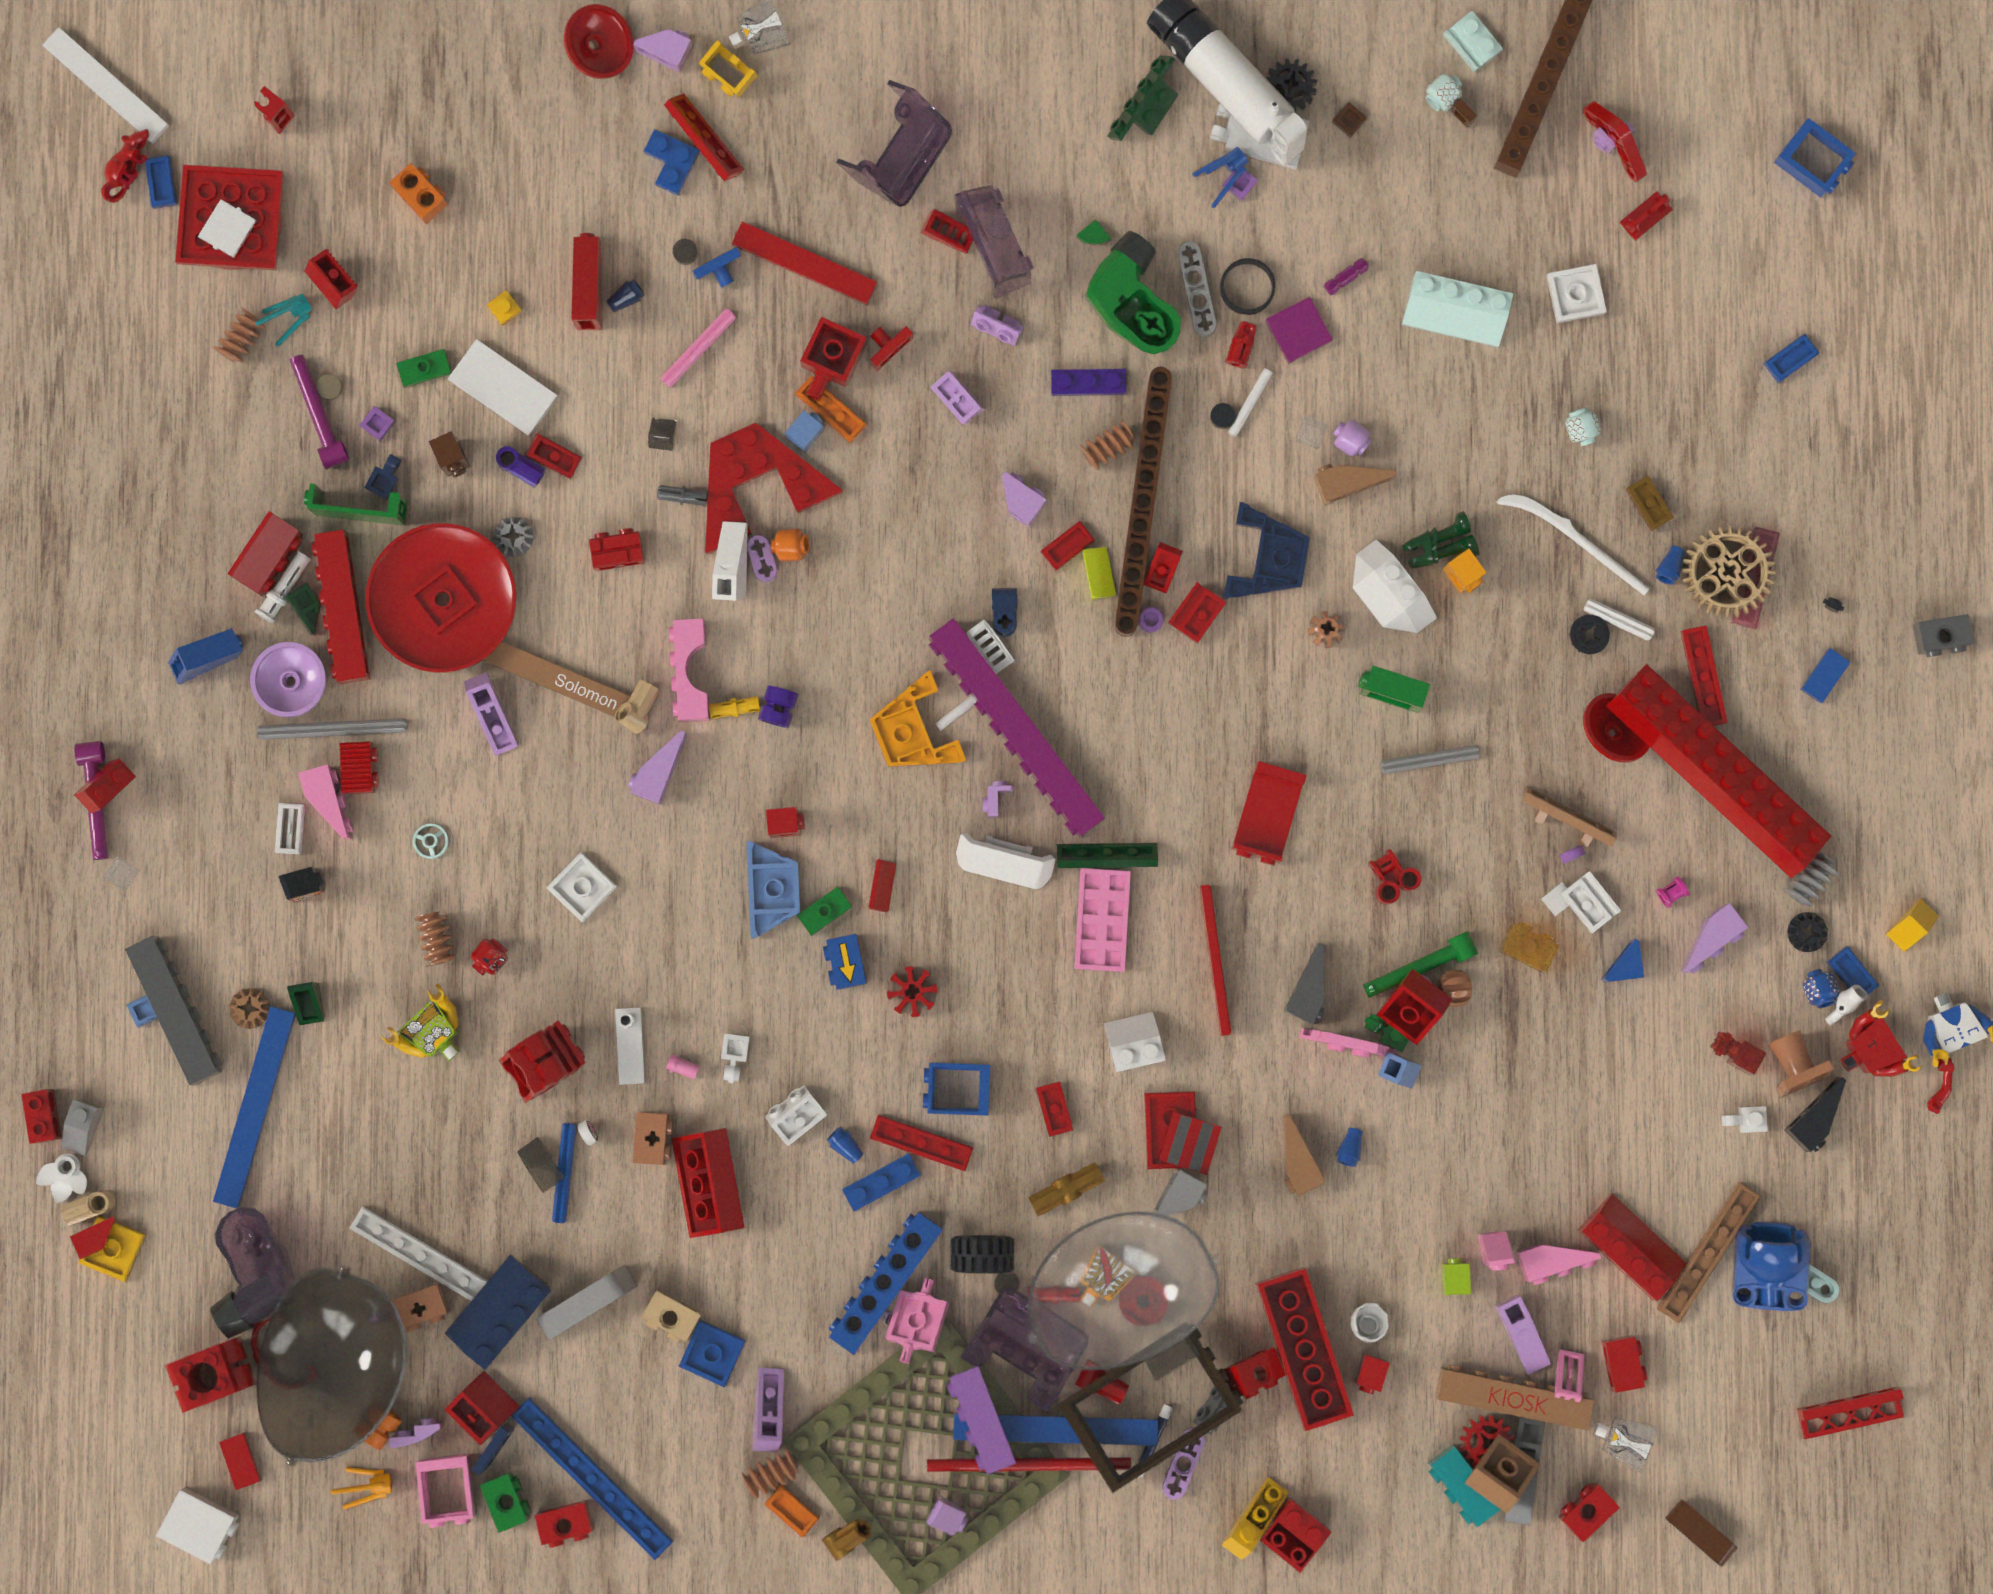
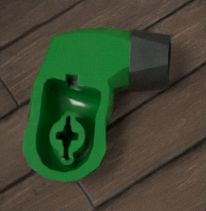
M1127 231L1111 248V253L1100 263L1088 284L1085 299L1110 331L1142 352L1158 354L1167 351L1176 343L1181 333L1180 316L1174 307L1158 298L1145 284L1140 282V276L1145 274L1156 254V250L1139 234Z

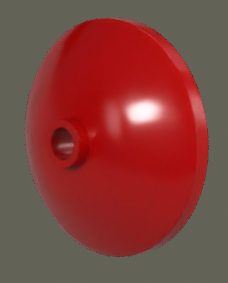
M591 4L578 9L568 19L564 29L565 50L572 64L583 74L595 79H609L623 72L632 59L634 51L633 35L626 20L616 10L601 4ZM590 42H592V43L594 44V46H595L594 49H592V48L590 47V45H589Z
M1605 693L1598 695L1588 703L1583 713V727L1588 740L1599 753L1613 761L1629 763L1640 759L1647 753L1650 747L1606 707L1616 694Z

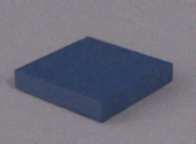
M508 1422L500 1427L471 1469L473 1472L481 1475L489 1468L515 1430V1427Z

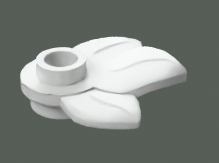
M66 1153L60 1155L55 1163L46 1164L41 1168L36 1184L41 1186L51 1185L55 1202L61 1203L68 1199L73 1191L78 1194H84L87 1188V1178L80 1170L79 1159L73 1154ZM67 1161L72 1164V1168L69 1171L64 1168V1164Z

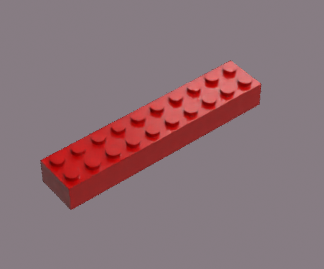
M1647 663L1630 678L1606 705L1609 710L1790 878H1793L1805 869L1831 838V835Z

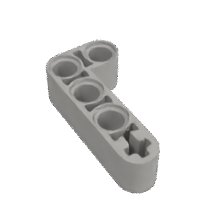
M623 1265L542 1314L536 1320L548 1340H551L638 1286L626 1266Z

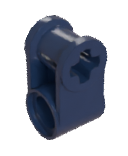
M992 588V611L995 631L1003 637L1011 636L1017 627V588ZM1003 619H1008V622L1012 623L1008 624L1007 629H1003L1001 625Z

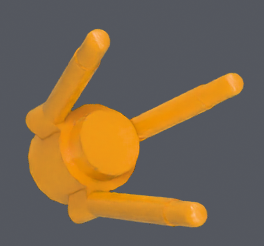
M346 1467V1472L372 1475L374 1477L369 1479V1484L342 1487L330 1491L331 1494L370 1490L371 1493H375L344 1504L342 1506L344 1510L378 1498H387V1494L392 1493L391 1473H385L384 1469L371 1470Z

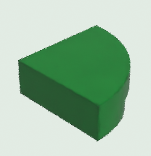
M1096 220L1076 235L1081 242L1090 245H1103L1111 241V237Z

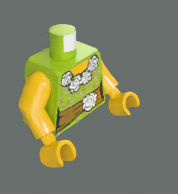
M436 984L439 990L437 994H431L430 990H427L431 1001L399 1031L396 1032L392 1027H387L392 1036L384 1038L381 1035L382 1040L386 1044L393 1045L407 1055L419 1058L434 1057L440 1051L450 1061L460 1052L451 1042L458 1034L459 1021L457 1010L450 999L444 995L440 984Z

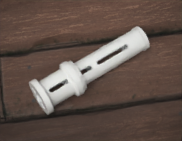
M297 551L296 556L283 573L273 591L270 590L266 593L265 601L254 613L269 623L274 624V618L278 611L287 604L285 596L289 594L311 559Z

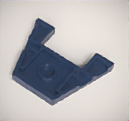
M1240 502L1236 526L1261 530L1253 579L1227 575L1223 598L1231 599L1301 588L1310 537L1268 517L1263 512L1261 513L1249 507L1246 503Z

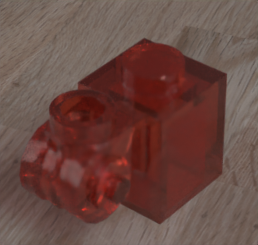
M1718 1031L1717 1037L1714 1038V1043L1710 1046L1715 1055L1719 1057L1726 1055L1729 1057L1726 1063L1747 1075H1755L1766 1052L1745 1040H1734L1729 1032L1721 1033Z

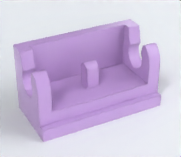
M952 371L945 373L930 387L962 425L972 422L974 416L981 414L985 410Z

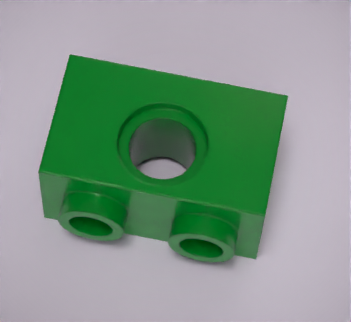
M512 1471L483 1482L480 1485L498 1533L525 1523L530 1519L529 1514L532 1513L527 1499H522L519 1491L522 1490L521 1482L517 1475L513 1476ZM507 1494L513 1498L514 1504L512 1507L503 1506L501 1502L502 1495Z

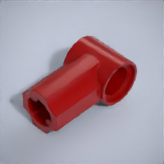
M1086 1361L1075 1385L1084 1388L1106 1374V1371ZM1116 1379L1095 1393L1120 1405L1129 1385Z

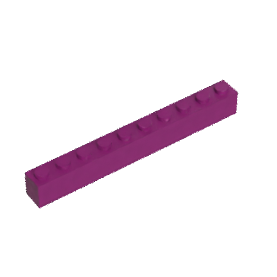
M951 619L929 636L931 643L928 644L930 649L936 656L941 655L946 661L943 664L951 676L956 674L961 683L958 685L966 696L971 694L976 700V703L973 704L981 716L987 715L991 721L989 726L997 736L1000 734L1006 740L1004 746L1012 756L1016 754L1022 761L1019 766L1027 776L1031 774L1037 781L1034 786L1042 796L1047 794L1052 801L1049 804L1057 816L1062 814L1067 821L1064 825L1071 835L1077 834L1081 838L1101 823L1105 817L955 619Z

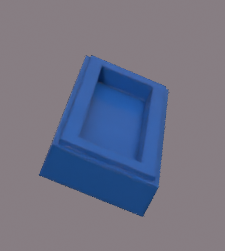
M166 155L147 158L145 166L151 207L157 209L178 205L171 157Z
M1803 334L1767 360L1764 365L1777 383H1780L1816 357L1819 351L1807 335Z
M1829 648L1800 690L1820 704L1823 703L1851 662Z
M1845 946L1827 961L1828 965L1848 989L1857 984L1867 994H1870L1880 986L1848 946Z

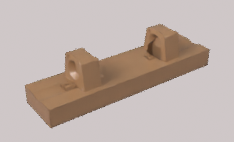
M1528 786L1524 791L1522 801L1538 809L1534 816L1535 822L1543 825L1547 816L1550 815L1580 830L1583 833L1579 838V844L1588 848L1593 838L1611 847L1615 843L1617 832Z

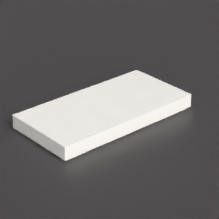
M477 339L448 377V381L529 437L558 398L551 390Z

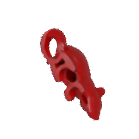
M148 129L134 132L130 136L123 135L121 137L124 145L118 153L109 159L104 169L106 183L101 188V195L104 200L111 203L119 202L126 194L127 189L130 188L131 183L138 176V172L135 170L137 163L143 164L147 161V156L144 154L140 155V151L145 147L149 137ZM122 187L116 195H110L111 189Z

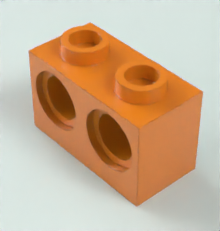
M410 163L389 183L418 217L427 224L448 205L444 199L446 194L437 184L432 186L427 181L430 176L421 166L416 168ZM409 179H418L415 187H406ZM433 196L434 202L431 205H423V200L426 197Z

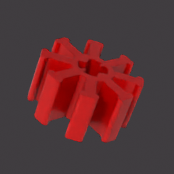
M909 966L905 967L908 982L904 983L898 978L897 974H893L890 978L891 982H896L902 987V991L890 992L888 990L887 998L891 1000L893 997L903 996L904 999L898 1007H894V1010L902 1014L903 1008L910 1002L912 1006L911 1017L914 1018L920 1016L917 1010L918 1001L926 1005L928 1010H931L934 1006V1002L930 1003L925 999L923 993H938L936 984L931 987L922 988V983L927 977L931 976L930 973L923 970V974L915 982L912 972L914 968ZM910 985H915V989L919 988L920 990L915 995V999H909L910 995L906 997L905 991L909 990Z

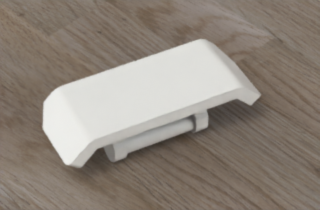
M968 833L961 834L956 851L958 865L963 870L1032 889L1044 887L1052 876L1056 861L1052 855L1042 858L1031 855L1033 849L1031 846L1027 845L1025 847L1002 841L990 835L986 836L984 843L974 840Z

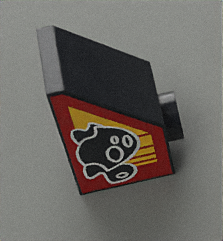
M314 867L278 876L286 899L289 901L300 902L325 892L323 885L326 884L324 876L320 870L317 871Z

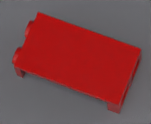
M1261 761L1257 762L1232 849L1237 851V856L1250 859L1251 855L1260 857L1261 863L1275 866V862H1282L1287 837L1307 775Z

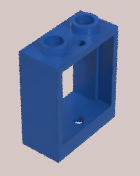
M1808 118L1773 163L1821 198L1826 192L1831 194L1840 182L1836 179L1841 172L1846 175L1854 165L1851 159L1856 153ZM1808 134H1811L1843 158L1825 183L1791 158Z
M929 1063V1068H924V1083H928V1093H923V1108H928L927 1114L988 1116L990 1065ZM936 1069L980 1071L978 1109L934 1107Z

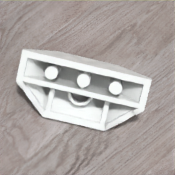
M1374 540L1356 554L1352 588L1383 628L1417 634L1437 619L1425 594L1397 558L1379 541Z

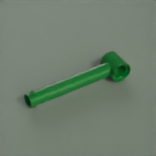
M1469 931L1449 939L1450 945L1363 984L1367 996L1371 998L1399 985L1411 969H1414L1421 975L1454 959H1457V962L1460 963L1479 954Z

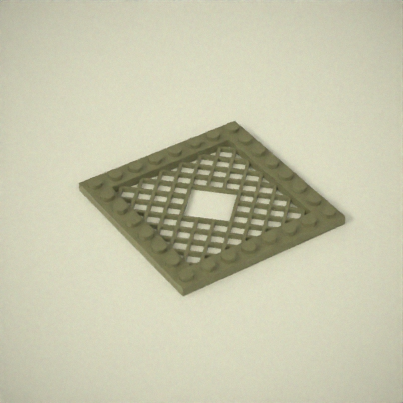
M945 1317L935 1353L922 1349L913 1350L910 1364L899 1361L903 1351L902 1347L784 1440L785 1444L847 1524L858 1518L867 1521L871 1527V1537L862 1544L901 1594H922L1069 1477L1066 1471H1033L1027 1477L1026 1471H1023L1022 1477L1009 1476L1008 1471H1005L1004 1475L993 1473L987 1475L985 1472H950L949 1486L899 1480L905 1430L953 1436V1432L941 1430L942 1417L954 1418V1414L943 1412L945 1399L958 1400L957 1397L952 1398L951 1395L945 1394L947 1381H950L948 1377L949 1363L957 1373L978 1365L997 1415H1022L947 1317ZM940 1351L945 1358L933 1356ZM928 1360L926 1374L913 1372ZM931 1360L946 1362L944 1376L930 1374ZM908 1376L906 1390L893 1388ZM911 1376L926 1378L924 1392L910 1390ZM929 1378L943 1380L942 1394L928 1392ZM888 1392L886 1405L873 1404ZM891 1392L906 1394L904 1408L890 1406ZM909 1394L923 1396L922 1410L908 1408ZM927 1396L941 1398L940 1412L925 1410ZM868 1408L866 1421L853 1420ZM871 1408L886 1409L884 1423L870 1422ZM889 1410L903 1412L902 1426L888 1424ZM907 1412L921 1414L920 1428L905 1426ZM925 1414L939 1416L937 1430L923 1428ZM851 1423L865 1425L864 1439L850 1437ZM847 1424L846 1437L833 1435ZM869 1426L883 1427L882 1441L867 1440ZM887 1428L901 1430L900 1443L885 1442ZM831 1439L845 1441L844 1455L830 1453ZM827 1440V1448L825 1452L820 1445ZM954 1440L952 1459H956V1455L970 1456V1459H974L975 1456L979 1455V1453H974L975 1445L971 1446V1452L957 1451L958 1440ZM849 1442L863 1443L862 1457L848 1456ZM1008 1442L1010 1449L1011 1445H1013L1022 1458H1055L1043 1442ZM867 1444L881 1445L879 1459L865 1458ZM885 1446L899 1448L897 1461L883 1460ZM830 1458L843 1459L842 1472H840ZM847 1460L861 1461L859 1475L845 1473ZM865 1462L879 1463L877 1477L863 1476ZM882 1464L897 1466L895 1480L881 1478ZM954 1473L968 1474L966 1488L952 1487ZM972 1475L986 1477L984 1491L970 1489ZM989 1477L1004 1479L1002 1493L988 1491ZM846 1478L859 1479L857 1492ZM1007 1479L1021 1481L1006 1493ZM862 1480L877 1482L875 1495L861 1494ZM880 1482L894 1484L893 1498L879 1496ZM898 1484L912 1486L911 1500L896 1498ZM916 1487L930 1488L929 1502L914 1500ZM934 1489L948 1490V1500H951L952 1491L965 1492V1504L960 1507L970 1512L980 1513L965 1525L962 1532L957 1531L954 1536L947 1540L946 1532H943L942 1540L928 1539L929 1525L926 1522L931 1512V1507H934L936 1504L932 1503ZM969 1493L984 1495L982 1509L968 1507ZM987 1495L1000 1497L986 1508ZM861 1498L874 1500L873 1513ZM878 1500L892 1502L891 1516L876 1514ZM896 1502L910 1504L908 1518L894 1516ZM914 1505L928 1506L926 1520L912 1518ZM877 1518L890 1520L888 1533ZM893 1521L908 1522L906 1536L892 1534ZM911 1523L926 1524L924 1538L910 1537ZM893 1539L906 1540L904 1554ZM909 1541L924 1542L922 1556L908 1555ZM927 1543L940 1544V1546L926 1556ZM908 1559L920 1561L913 1566Z

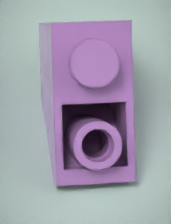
M1004 472L1002 482L1008 514L1029 528L1046 504V499L1043 498L1045 494L1034 486L1030 489L1024 485V479L1016 473L1008 474Z

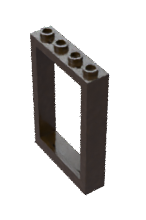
M1186 1322L1057 1404L1112 1493L1243 1411L1240 1405L1244 1402L1236 1390L1231 1392L1226 1383L1230 1380L1222 1368L1217 1370L1212 1361L1216 1357L1209 1346L1204 1348L1200 1343L1199 1339L1202 1338V1335L1195 1324L1190 1326ZM1184 1337L1227 1407L1119 1475L1076 1404Z

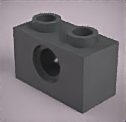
M1968 614L1922 621L1913 625L1918 654L1926 653L1927 657L1942 655L1941 651L1951 649V653L1967 651V646L1974 644ZM1940 631H1944L1947 633V643H1944L1939 639Z

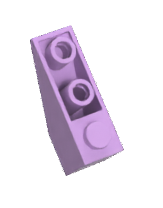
M1730 903L1724 904L1704 920L1681 969L1683 973L1691 971L1694 974L1705 966L1703 961L1709 956L1714 959L1724 952L1723 946L1729 941L1734 944L1745 936L1743 931L1748 926Z
M1515 1295L1494 1305L1527 1375L1550 1365L1551 1363L1521 1296Z

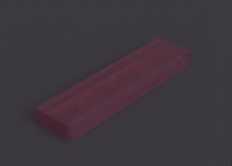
M1755 527L1752 540L1759 536L1760 539L1757 544L1759 546L1764 543L1767 544L1763 552H1772L1767 561H1773L1780 533ZM1749 551L1746 559L1747 563L1755 562V555ZM1759 564L1747 573L1756 588L1761 574ZM1740 586L1738 595L1742 598L1749 597V588ZM1756 600L1758 608L1754 610L1751 606H1748L1749 614L1747 615L1740 610V615L1736 618L1733 613L1731 624L1754 630L1757 629L1763 603Z

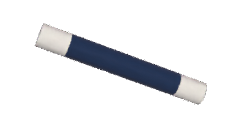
M1166 1404L1163 1405L1158 1416V1442L1173 1410V1407ZM1145 1446L1139 1462L1152 1455L1156 1446Z

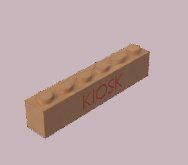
M1448 1364V1369H1440L1435 1395L1436 1399L1587 1431H1589L1594 1400L1587 1398L1588 1393L1582 1392L1580 1402H1575L1574 1398L1565 1400L1564 1396H1560V1398L1554 1397L1555 1386L1548 1385L1547 1389L1538 1388L1537 1382L1523 1380L1522 1384L1513 1383L1512 1377L1498 1375L1497 1379L1489 1378L1488 1372L1474 1369L1472 1374L1463 1372V1367Z

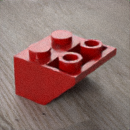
M484 1370L444 1410L481 1446L520 1405Z
M1289 1497L1273 1517L1260 1541L1301 1573L1332 1532Z

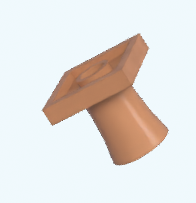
M1801 1030L1785 1035L1768 1045L1788 1076L1776 1089L1780 1098L1827 1078L1834 1070L1830 1060L1814 1067L1804 1044Z

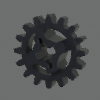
M1287 58L1284 65L1276 62V70L1270 68L1268 74L1271 77L1265 78L1290 103L1296 113L1297 107L1305 110V102L1309 104L1313 102V98L1310 95H1316L1317 89L1313 87L1317 85L1318 81L1317 79H1311L1314 75V70L1306 71L1307 63L1299 66V59H1296L1294 64H1290ZM1290 71L1288 74L1280 76L1281 73ZM1298 74H1300L1305 79V81H1302ZM1293 78V89L1288 94V83ZM1301 96L1300 99L1292 101L1293 98Z

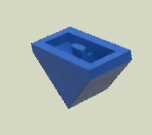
M1630 940L1601 978L1603 982L1644 978L1640 942L1638 940Z

